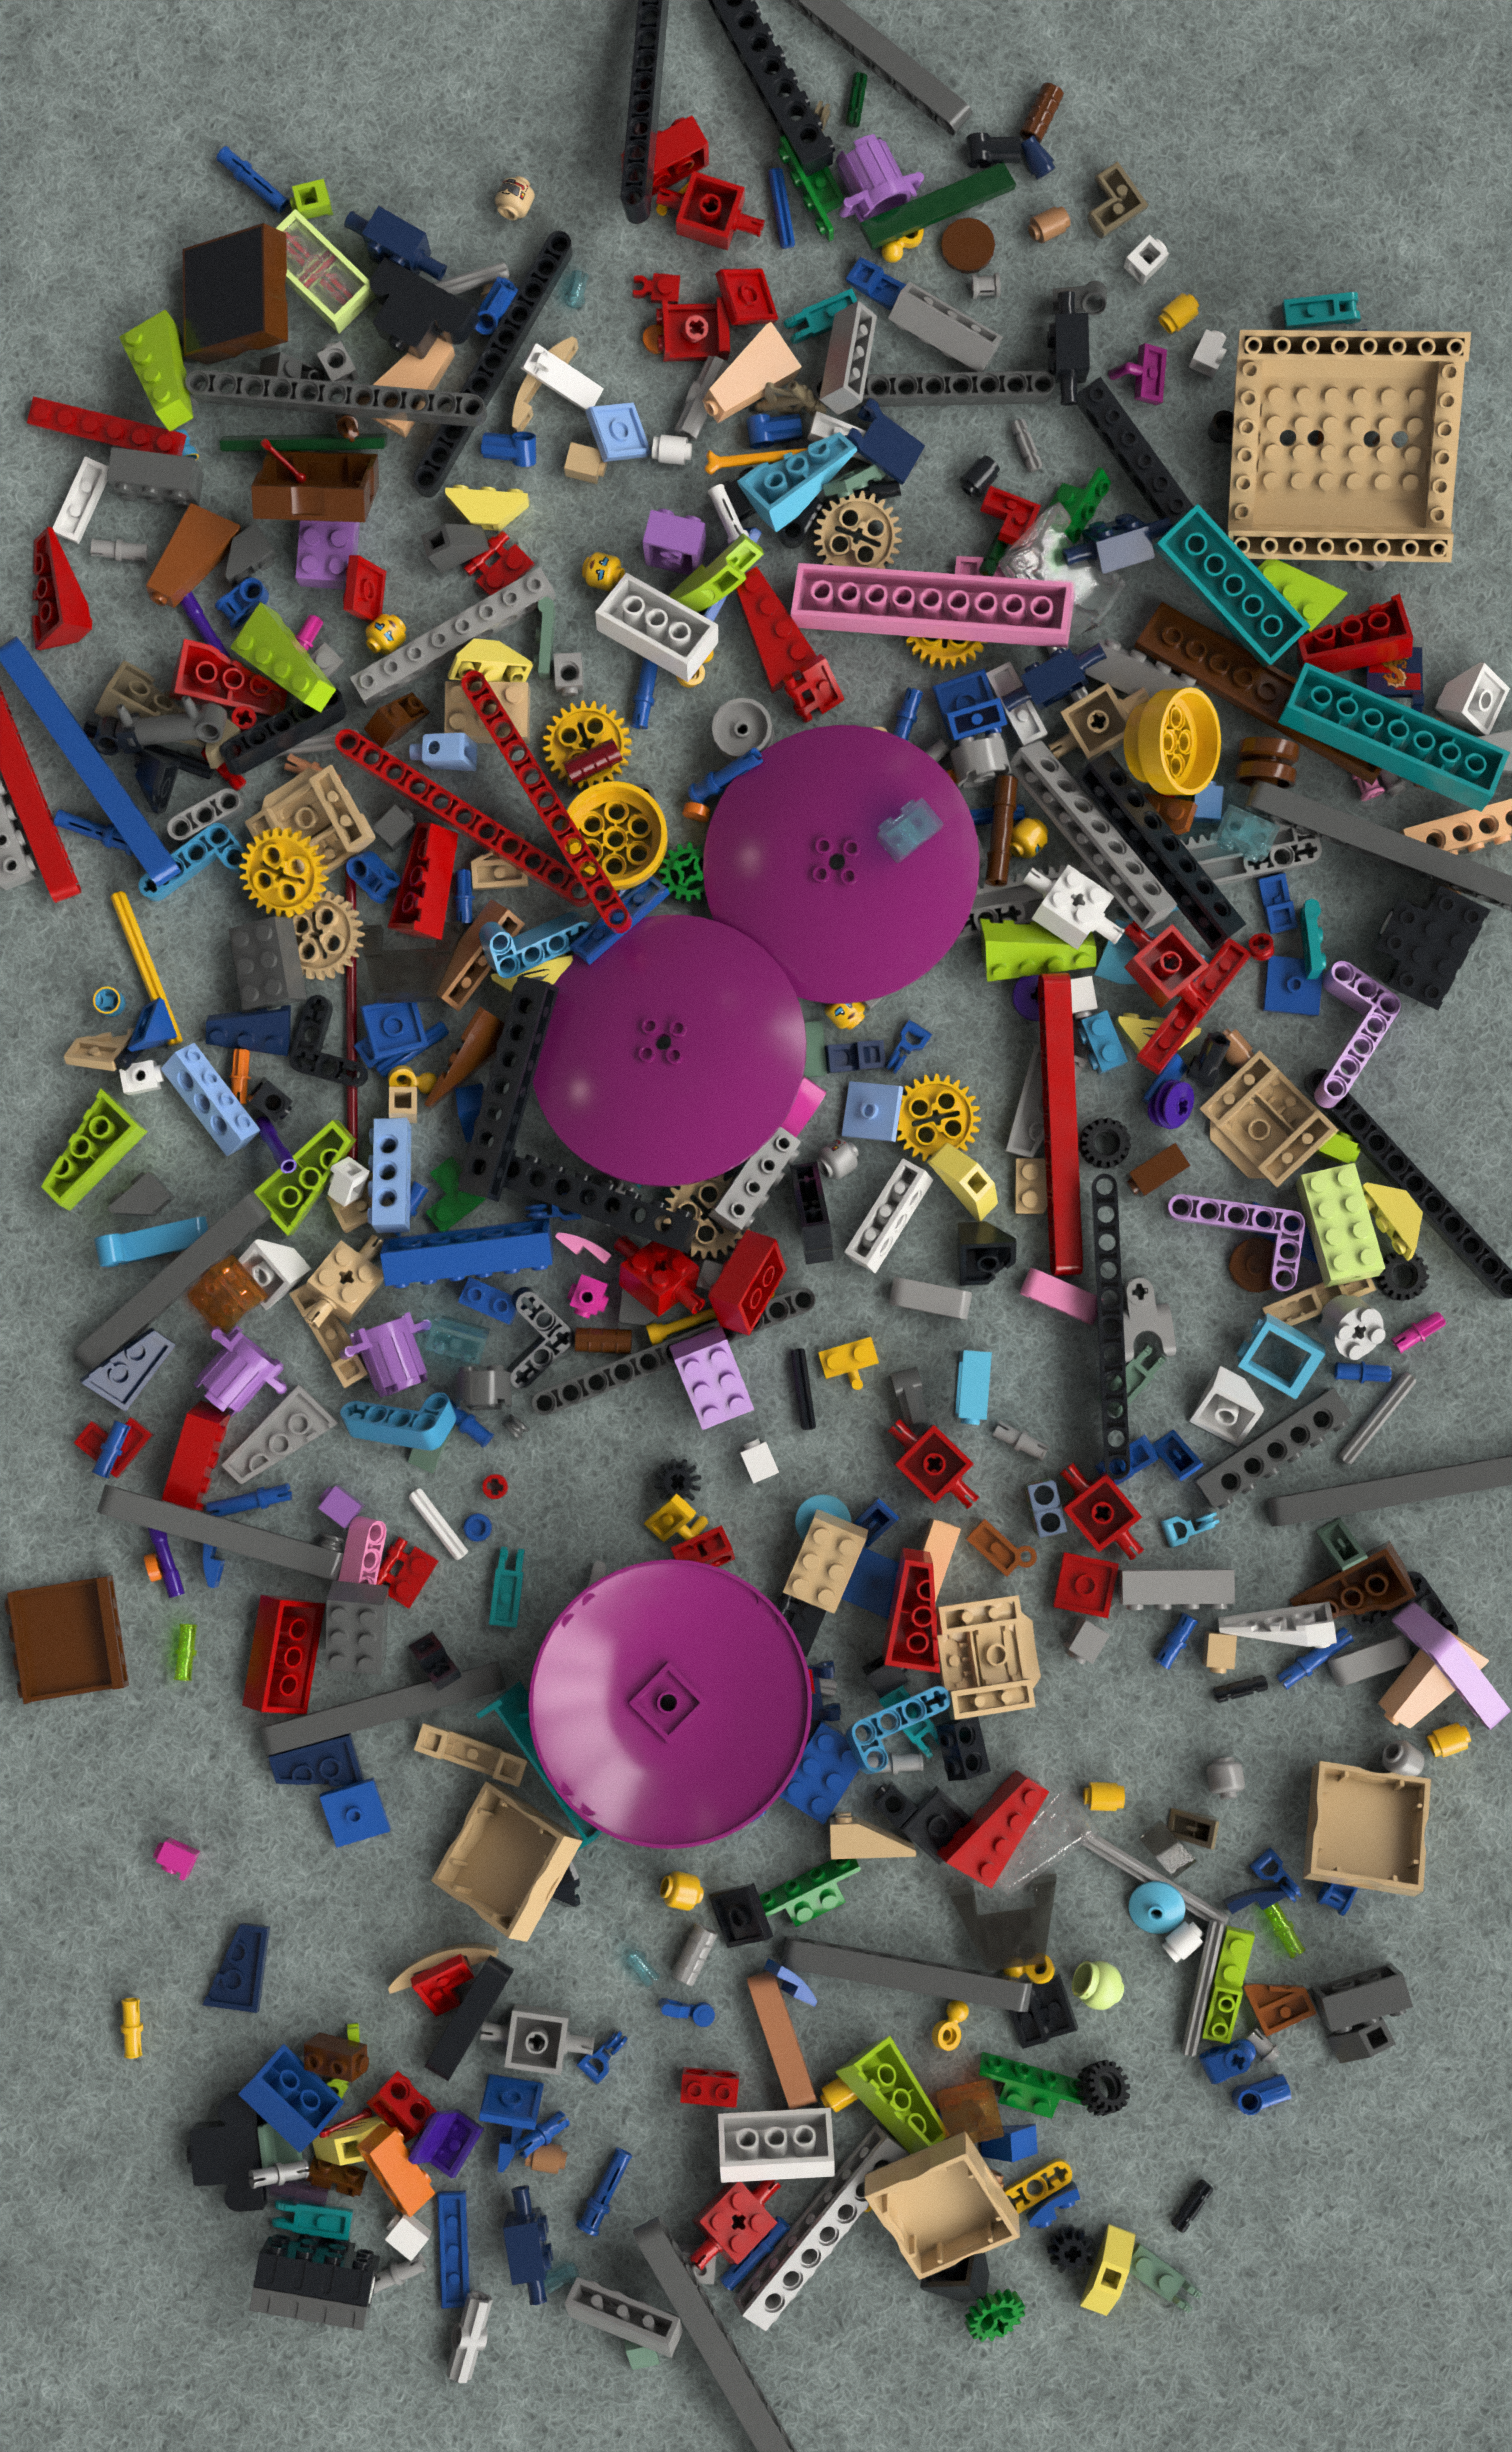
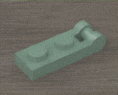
M544 597L537 604L539 614L542 617L541 627H536V643L540 644L539 654L534 655V670L538 671L540 679L551 680L556 612L552 599Z

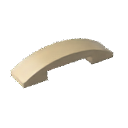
M573 336L565 339L548 350V352L568 364L578 350L577 339ZM527 374L515 400L512 416L514 433L522 432L534 415L532 406L528 404L542 382L530 374Z
M306 1284L289 1293L302 1317H305L317 1303V1301L304 1293ZM330 1313L318 1329L311 1327L345 1389L369 1374L359 1354L347 1360L340 1358V1351L347 1346H353L336 1315Z
M426 1723L422 1724L414 1748L415 1751L457 1763L517 1787H520L528 1763V1759L500 1747Z
M466 1943L432 1951L403 1969L388 1988L389 1994L411 1987L410 1978L418 1975L417 1972L432 1968L449 1958L462 1954V1956H467L469 1965L472 1966L486 1961L489 1955L497 1957L499 1953L498 1948L488 1944Z

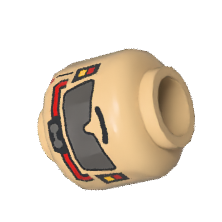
M520 176L504 179L495 197V204L498 207V212L503 217L515 221L517 218L521 219L527 215L535 194L530 187L529 181Z

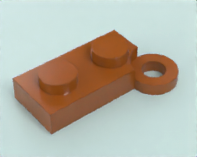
M985 1518L965 1538L1006 1577L1018 1565L1028 1568L1034 1565L1037 1560L1036 1551L1032 1547L1024 1545L1017 1549ZM1024 1551H1028L1031 1554V1559L1028 1562L1021 1560L1020 1556Z

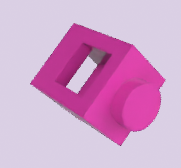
M170 1837L164 1843L160 1842L153 1858L156 1859L155 1862L162 1865V1870L171 1874L181 1873L179 1879L184 1881L189 1877L200 1851Z

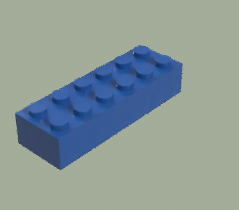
M546 1218L384 1239L380 1257L385 1286L392 1285L393 1288H404L413 1282L428 1285L436 1283L437 1279L448 1278L449 1281H459L468 1275H476L478 1278L491 1276L492 1272L504 1271V1274H514L520 1272V1269L531 1268L534 1271L544 1270L548 1268V1265H553L554 1248L550 1220Z

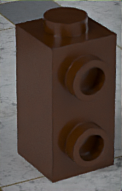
M1174 1143L1126 1174L1129 1179L1126 1181V1184L1133 1195L1138 1194L1142 1198L1191 1165L1177 1144Z
M321 2032L304 2043V2070L352 2083L364 2074L369 2066L367 2044Z

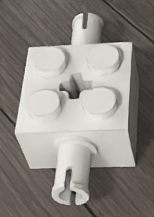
M1070 865L1066 867L1057 881L1054 880L1052 882L1036 871L1035 868H1032L1024 879L1023 883H1026L1042 894L1044 899L1032 919L1075 949H1079L1090 931H1097L1113 942V944H1116L1124 933L1125 929L1120 928L1104 917L1105 913L1103 912L1114 898V895Z

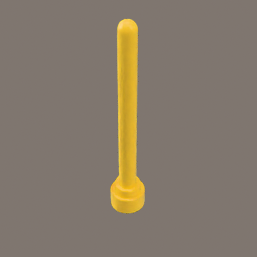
M711 1308L665 1325L654 1322L645 1326L652 1346L662 1343L664 1339H667V1335L717 1317L714 1309Z

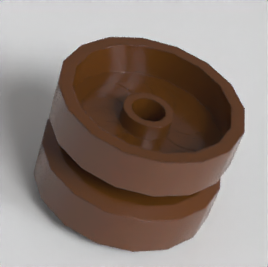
M1247 737L1241 739L1238 745L1237 756L1243 761L1236 765L1234 780L1239 784L1249 787L1252 786L1255 780L1263 781L1282 789L1294 787L1297 771L1290 765L1297 763L1300 746L1289 740L1272 737Z

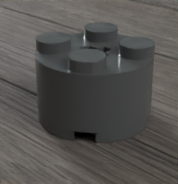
M490 1365L484 1371H478L474 1366L459 1367V1373L455 1374L456 1409L463 1410V1405H470V1410L502 1409V1403H505L507 1408L512 1407L511 1372L506 1371L503 1365Z

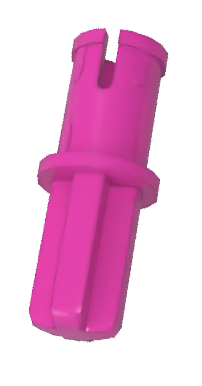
M311 614L306 619L298 635H295L297 641L307 651L309 648H313L312 642L323 625V621L320 618Z
M1435 1312L1417 1324L1411 1323L1412 1327L1391 1338V1341L1395 1347H1398L1397 1351L1401 1354L1419 1341L1425 1342L1427 1336L1446 1325L1445 1319L1439 1312Z

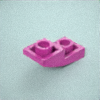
M804 1076L797 1098L781 1127L794 1137H797L826 1095V1091Z

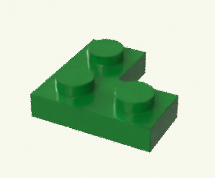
M452 1156L430 1173L447 1194L426 1211V1214L441 1232L448 1231L487 1200L458 1191V1179L463 1169Z

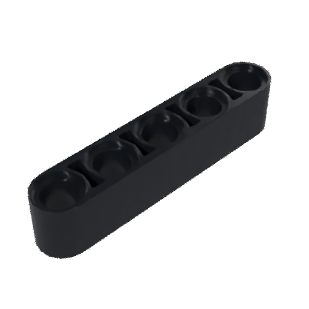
M335 688L336 691L322 712L299 701L224 742L220 752L227 770L234 775L244 774L343 720L347 710L340 690Z
M489 1955L424 2066L426 2069L449 2081L504 1989L514 1968Z

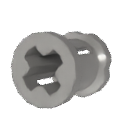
M994 273L993 276L977 277L976 274H971L972 299H977L978 296L990 295L1000 298V274Z

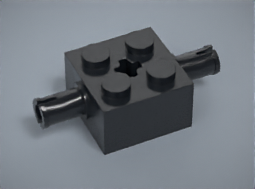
M1063 291L1058 293L1059 314H1055L1054 321L1049 323V331H1047V348H1052V351L1049 352L1048 372L1053 375L1055 384L1060 383V404L1062 406H1073L1078 404L1077 383H1086L1090 369L1088 313H1075V292Z

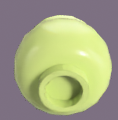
M1084 1961L1074 1973L1072 1991L1088 2007L1095 2010H1104L1119 2002L1124 1992V1984L1120 1972L1108 1962Z

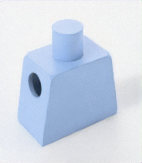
M465 733L424 734L422 744L410 745V759L422 760L431 769L476 771L477 743Z

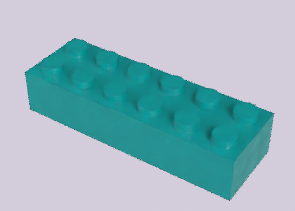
M1199 504L1191 507L1153 545L1154 550L1263 667L1273 664L1311 627Z

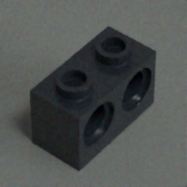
M978 1716L952 1720L935 1726L948 1781L968 1780L991 1771Z

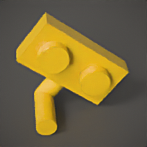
M871 1337L818 1352L825 1378L847 1373L851 1387L854 1390H859L863 1386L858 1369L879 1363Z
M676 1493L650 1515L644 1522V1525L663 1542L676 1532L687 1541L702 1532L708 1524V1519L704 1516H699L689 1529L685 1524L697 1512Z

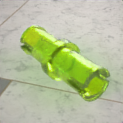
M179 1623L178 1648L174 1650V1654H177L174 1680L192 1681L194 1656H197V1650L194 1649L198 1625Z
M1278 1902L1271 1905V1908L1269 1906L1262 1910L1274 1929L1272 1931L1274 1936L1279 1937L1290 1959L1297 1957V1952L1299 1955L1302 1954L1306 1949L1293 1930L1294 1924L1292 1921H1288Z

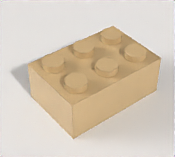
M445 681L444 733H465L476 743H495L463 691L461 681ZM474 682L470 687V691H478L482 686V682ZM488 682L524 742L530 744V687L528 682ZM488 705L484 710V714H492L496 709V705ZM502 728L498 733V737L504 738L508 736L510 728Z
M816 1509L786 1580L783 1593L835 1614L867 1539L868 1530Z

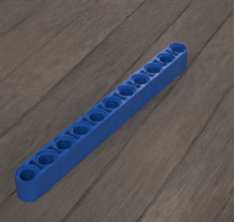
M16 636L1 646L0 662L154 883L160 887L182 872L20 639Z

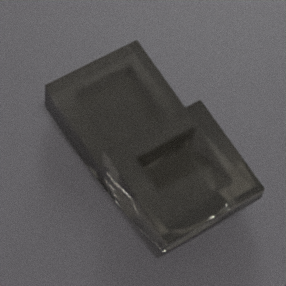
M1161 1819L1139 1836L1142 1843L1174 1878L1178 1877L1196 1862L1194 1856L1174 1836Z

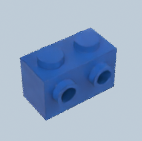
M1000 698L944 714L951 741H960L968 737L975 738V734L984 731L986 736L992 733L1002 732L1001 726L1007 725Z

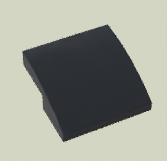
M1060 1974L1053 1976L1047 1983L1032 1984L1028 2012L1009 2010L1022 2049L1049 2042L1050 2038L1075 2032L1079 2028Z

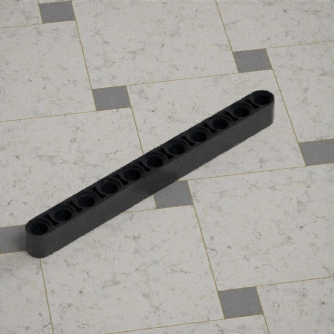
M638 0L620 195L626 218L633 224L645 222L651 212L669 0Z
M555 231L548 236L460 393L478 395L482 398L485 407L488 406L571 260L573 254L572 244L567 233ZM558 244L566 246L565 250L559 252L553 248ZM546 267L553 269L552 273L548 275L540 273ZM530 291H538L540 293L536 298L527 297ZM518 314L527 316L522 322L514 320V317ZM505 337L513 339V342L509 345H502L500 343ZM496 360L500 362V365L495 369L487 367L490 361ZM478 384H485L487 386L482 392L473 390ZM478 406L470 407L474 409L470 415H475L480 411ZM441 424L413 475L414 484L421 496L433 497L439 492L475 427ZM456 430L460 432L459 437L456 439L447 438V434L451 431ZM438 454H445L447 456L446 460L442 463L433 461ZM426 477L434 479L433 483L429 486L420 485L422 479Z
M1316 1069L1305 1077L1304 1087L1314 1100L1316 1087H1314L1312 1082L1313 1077L1318 1075L1323 1078L1328 1071L1326 1069ZM1327 1088L1328 1092L1335 1096L1334 1092ZM1348 1092L1342 1098L1343 1107L1341 1110L1334 1107H1321L1344 1133L1353 1137L1352 1141L1361 1147V1151L1395 1188L1406 1190L1422 1210V1218L1486 1288L1498 1299H1512V1288L1509 1294H1505L1501 1290L1503 1280H1508L1512 1287V1270ZM1352 1116L1360 1118L1362 1122L1360 1130H1355L1351 1127L1350 1119ZM1371 1136L1377 1137L1381 1145L1378 1151L1371 1149L1369 1146ZM1390 1157H1395L1398 1160L1399 1168L1397 1171H1392L1388 1167V1159ZM1409 1177L1416 1179L1418 1183L1415 1192L1410 1191L1406 1183ZM1427 1198L1435 1200L1437 1207L1434 1212L1427 1210L1425 1206ZM1447 1218H1451L1455 1223V1230L1452 1233L1448 1232L1444 1227V1222ZM1467 1238L1474 1243L1472 1253H1467L1463 1248V1242ZM1485 1259L1490 1260L1493 1265V1269L1489 1274L1485 1273L1482 1269V1263Z
M1100 1174L1092 1182L1091 1193L1104 1468L1108 1476L1119 1480L1126 1477L1130 1472L1118 1187L1113 1176ZM1107 1179L1111 1182L1112 1190L1109 1194L1104 1195L1098 1192L1096 1185L1099 1180ZM1101 1207H1109L1113 1211V1219L1110 1222H1102L1098 1218V1211ZM1105 1234L1112 1236L1115 1241L1114 1247L1108 1251L1103 1250L1099 1246V1239ZM1106 1262L1114 1264L1116 1268V1274L1110 1279L1103 1277L1100 1272L1102 1264ZM1107 1290H1112L1117 1295V1302L1110 1307L1104 1305L1101 1299L1102 1294ZM1108 1318H1113L1118 1322L1119 1327L1114 1334H1107L1103 1330V1323ZM1110 1346L1117 1347L1120 1352V1357L1115 1362H1108L1104 1357V1351ZM1111 1374H1116L1121 1379V1385L1116 1390L1108 1389L1105 1384L1106 1378ZM1113 1402H1117L1122 1406V1414L1117 1418H1111L1107 1414V1407ZM1115 1430L1122 1432L1124 1436L1123 1442L1118 1446H1112L1108 1442V1435ZM1117 1458L1123 1460L1125 1463L1123 1472L1119 1474L1112 1473L1109 1469L1110 1462Z

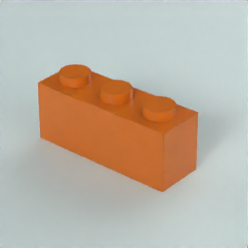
M381 2123L356 2148L395 2209L411 2217L435 2194L430 2186L432 2181L429 2175L420 2169L417 2164H412L408 2161L411 2153L410 2149L406 2148L403 2143L405 2140L403 2134L396 2127L390 2128Z

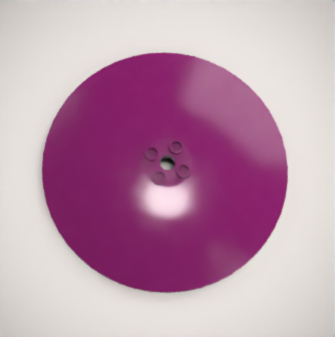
M856 725L817 727L798 732L769 746L761 752L763 763L741 776H736L719 800L711 818L704 848L703 876L707 901L714 921L738 930L764 948L786 974L796 996L802 999L827 1004L859 1003L882 998L914 983L929 972L954 945L968 920L977 893L980 865L978 838L974 821L960 790L948 773L923 750L903 738L870 727ZM836 854L843 855L845 858V864L839 870H834L830 866V860Z
M659 915L642 918L590 965L576 954L572 956V963L553 984L559 988L533 1079L535 1093L546 1119L558 1137L572 1152L587 1164L616 1179L646 1186L671 1187L689 1185L724 1174L749 1159L772 1138L788 1116L797 1098L806 1064L807 1040L802 1009L796 993L786 974L764 948L745 934L717 921L689 915ZM661 1037H669L671 1039V1045L666 1050H660L656 1046L657 1041Z
M655 1560L634 1564L600 1578L577 1595L558 1615L539 1648L533 1666L528 1698L529 1725L538 1760L548 1780L559 1796L582 1819L598 1830L634 1845L661 1849L690 1848L725 1838L744 1828L767 1810L784 1791L798 1767L808 1740L812 1713L811 1682L802 1648L792 1628L781 1612L758 1589L742 1578L709 1564L688 1560ZM666 1694L672 1695L675 1699V1706L670 1711H665L660 1706V1700Z

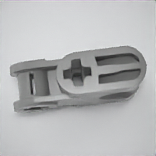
M1144 1278L1129 1280L1123 1288L1126 1363L1133 1359L1134 1340L1143 1331H1149L1157 1337L1161 1353L1167 1357L1174 1356L1176 1353V1342L1169 1304L1156 1305L1154 1289L1148 1280ZM1136 1284H1138L1139 1288H1144L1145 1294L1140 1295V1300H1138V1296L1132 1295V1290L1136 1289ZM1113 1319L1114 1331L1116 1333L1119 1325L1118 1322L1115 1319Z

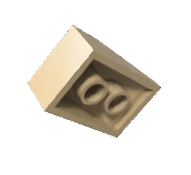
M835 1812L834 1817H829L831 1859L916 1857V1849L913 1842L857 1816H851V1812Z

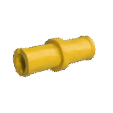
M135 1997L126 1998L121 2001L123 2024L120 2026L121 2033H124V2058L129 2059L138 2058L143 2055L141 2048L143 2023L140 2022V1999Z

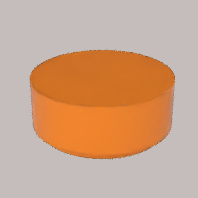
M656 324L649 326L644 331L643 344L650 353L660 354L663 352H658L657 335H662V326Z
M687 802L684 805L682 814L691 820L708 822L711 810L703 804Z
M156 1554L144 1555V1562L151 1582L162 1579V1572Z

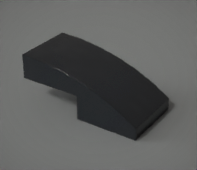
M433 1632L408 1646L437 1691L462 1677L459 1669L447 1655L444 1646Z

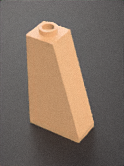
M772 322L768 323L709 388L702 400L705 410L710 416L714 417L717 423L763 398L767 382H771L774 384V387L780 388L795 379L802 368Z
M439 335L424 359H418L407 353L373 385L435 390L455 357L452 344L445 340L444 336ZM363 396L358 400V404L366 405L371 398ZM389 399L385 407L392 408L396 406L398 400ZM417 401L412 409L421 410L425 406V402ZM372 418L405 438L415 423L413 421Z
M930 1518L920 1550L930 1552L932 1557L936 1602L961 1529Z
M1450 1632L1479 1669H1482L1489 1662L1477 1649ZM1420 1649L1378 1704L1386 1711L1384 1717L1397 1726L1399 1723H1402L1406 1727L1411 1728L1451 1695L1455 1689L1432 1659Z

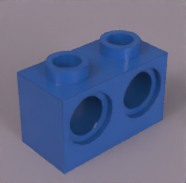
M471 1277L468 1278L458 1303L512 1325L517 1314V1310L512 1304V1295Z

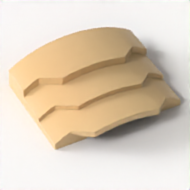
M329 765L321 771L312 768L305 769L298 776L266 795L261 811L245 821L252 837L258 834L263 836L262 831L267 829L273 831V828L279 826L282 832L284 828L291 827L292 835L294 832L301 830V839L311 836L309 845L312 847L318 844L319 848L315 853L317 855H325L320 860V865H327L328 868L322 871V875H327L376 839L364 814H360L333 765ZM273 848L272 854L274 858L279 860L280 854L276 848ZM298 859L297 867L304 872V863ZM289 884L288 892L291 894L295 892V889Z
M1260 1050L1199 1108L1210 1119V1140L1249 1179H1269L1277 1188L1339 1131Z
M1019 1595L936 1607L940 1677L942 1687L948 1690L951 1697V1704L948 1707L950 1719L957 1720L1036 1707L1033 1688L1039 1681L1041 1674L1035 1647L1033 1621L1021 1612Z

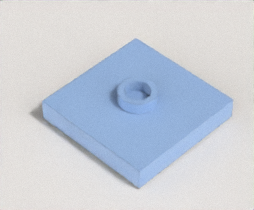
M634 402L592 406L585 411L603 462L643 458L652 453Z
M849 1081L842 1136L896 1142L903 1087Z

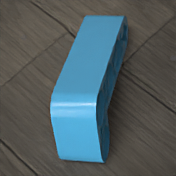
M213 823L171 854L177 865H181L182 872L178 876L173 877L169 880V883H165L160 887L156 885L158 890L153 893L149 885L154 881L146 873L140 878L138 883L139 890L149 900L154 902L161 901L217 858L231 872L236 874L243 873L246 870L240 868L239 864L245 863L247 860L242 857V861L238 865H231L230 858L236 853L242 854L246 851L224 824ZM225 832V840L220 844L214 843L213 838L215 834ZM197 848H202L204 850L203 857L199 860H192V852Z
M572 911L512 938L500 924L491 921L481 927L479 939L489 966L499 976L508 979L570 951V945L592 925L579 913Z
M206 1216L125 1234L116 1233L96 1237L94 1242L99 1265L106 1268L119 1266V1263L123 1265L145 1260L146 1257L150 1259L172 1254L173 1251L175 1253L185 1251L208 1230Z
M442 1392L430 1395L425 1400L420 1411L361 1401L348 1402L340 1411L342 1420L351 1437L422 1450H435L444 1443L457 1419L449 1397Z
M941 1686L933 1687L851 1724L846 1730V1740L860 1770L865 1774H874L882 1771L888 1764V1756L881 1739L946 1710L951 1704L948 1690ZM937 1696L940 1698V1702L926 1708L924 1702ZM907 1704L914 1706L916 1709L914 1719L908 1717L905 1712ZM883 1715L891 1720L890 1730H886L881 1726L880 1720ZM857 1727H862L866 1731L867 1737L865 1741L857 1739L855 1734ZM869 1753L875 1754L878 1758L876 1768L871 1767L867 1762Z

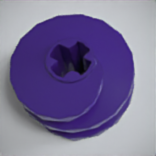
M1039 975L1021 977L1013 988V1006L1019 1015L1027 1020L1037 1022L1039 1021V1006L1036 1003V999H1031V995L1035 990H1038Z
M1175 1079L1166 1081L1159 1089V1092L1148 1103L1150 1121L1156 1126L1167 1129H1175L1184 1124L1190 1116L1194 1104V1092L1190 1084Z

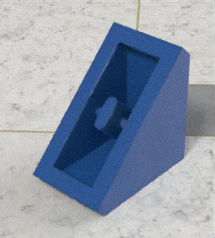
M159 997L142 1008L127 1048L131 1052L159 1047L177 1037L163 999Z
M483 1083L455 1089L458 1115L466 1143L472 1141L474 1122L479 1116L482 1106Z
M1174 1429L1152 1444L1175 1481L1181 1482L1204 1466Z
M877 1497L853 1524L868 1530L865 1545L869 1547L899 1517Z
M1036 2124L982 2127L980 2129L982 2157L1015 2162L1038 2153Z

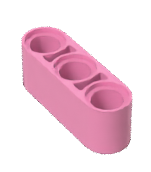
M1029 1269L1019 1292L1021 1295L1028 1298L1031 1297L1030 1299L1053 1309L1056 1308V1310L1078 1320L1081 1319V1321L1087 1324H1094L1097 1317L1096 1295L1037 1269Z
M357 1516L351 1521L338 1581L376 1585L386 1538V1526L382 1521L363 1516Z

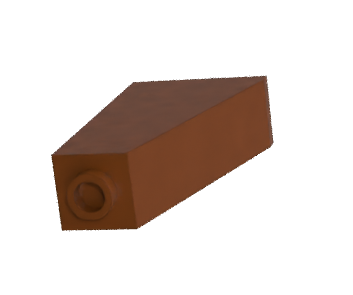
M190 503L146 584L150 599L157 605H168L175 608L230 553L233 537L242 532L241 526Z

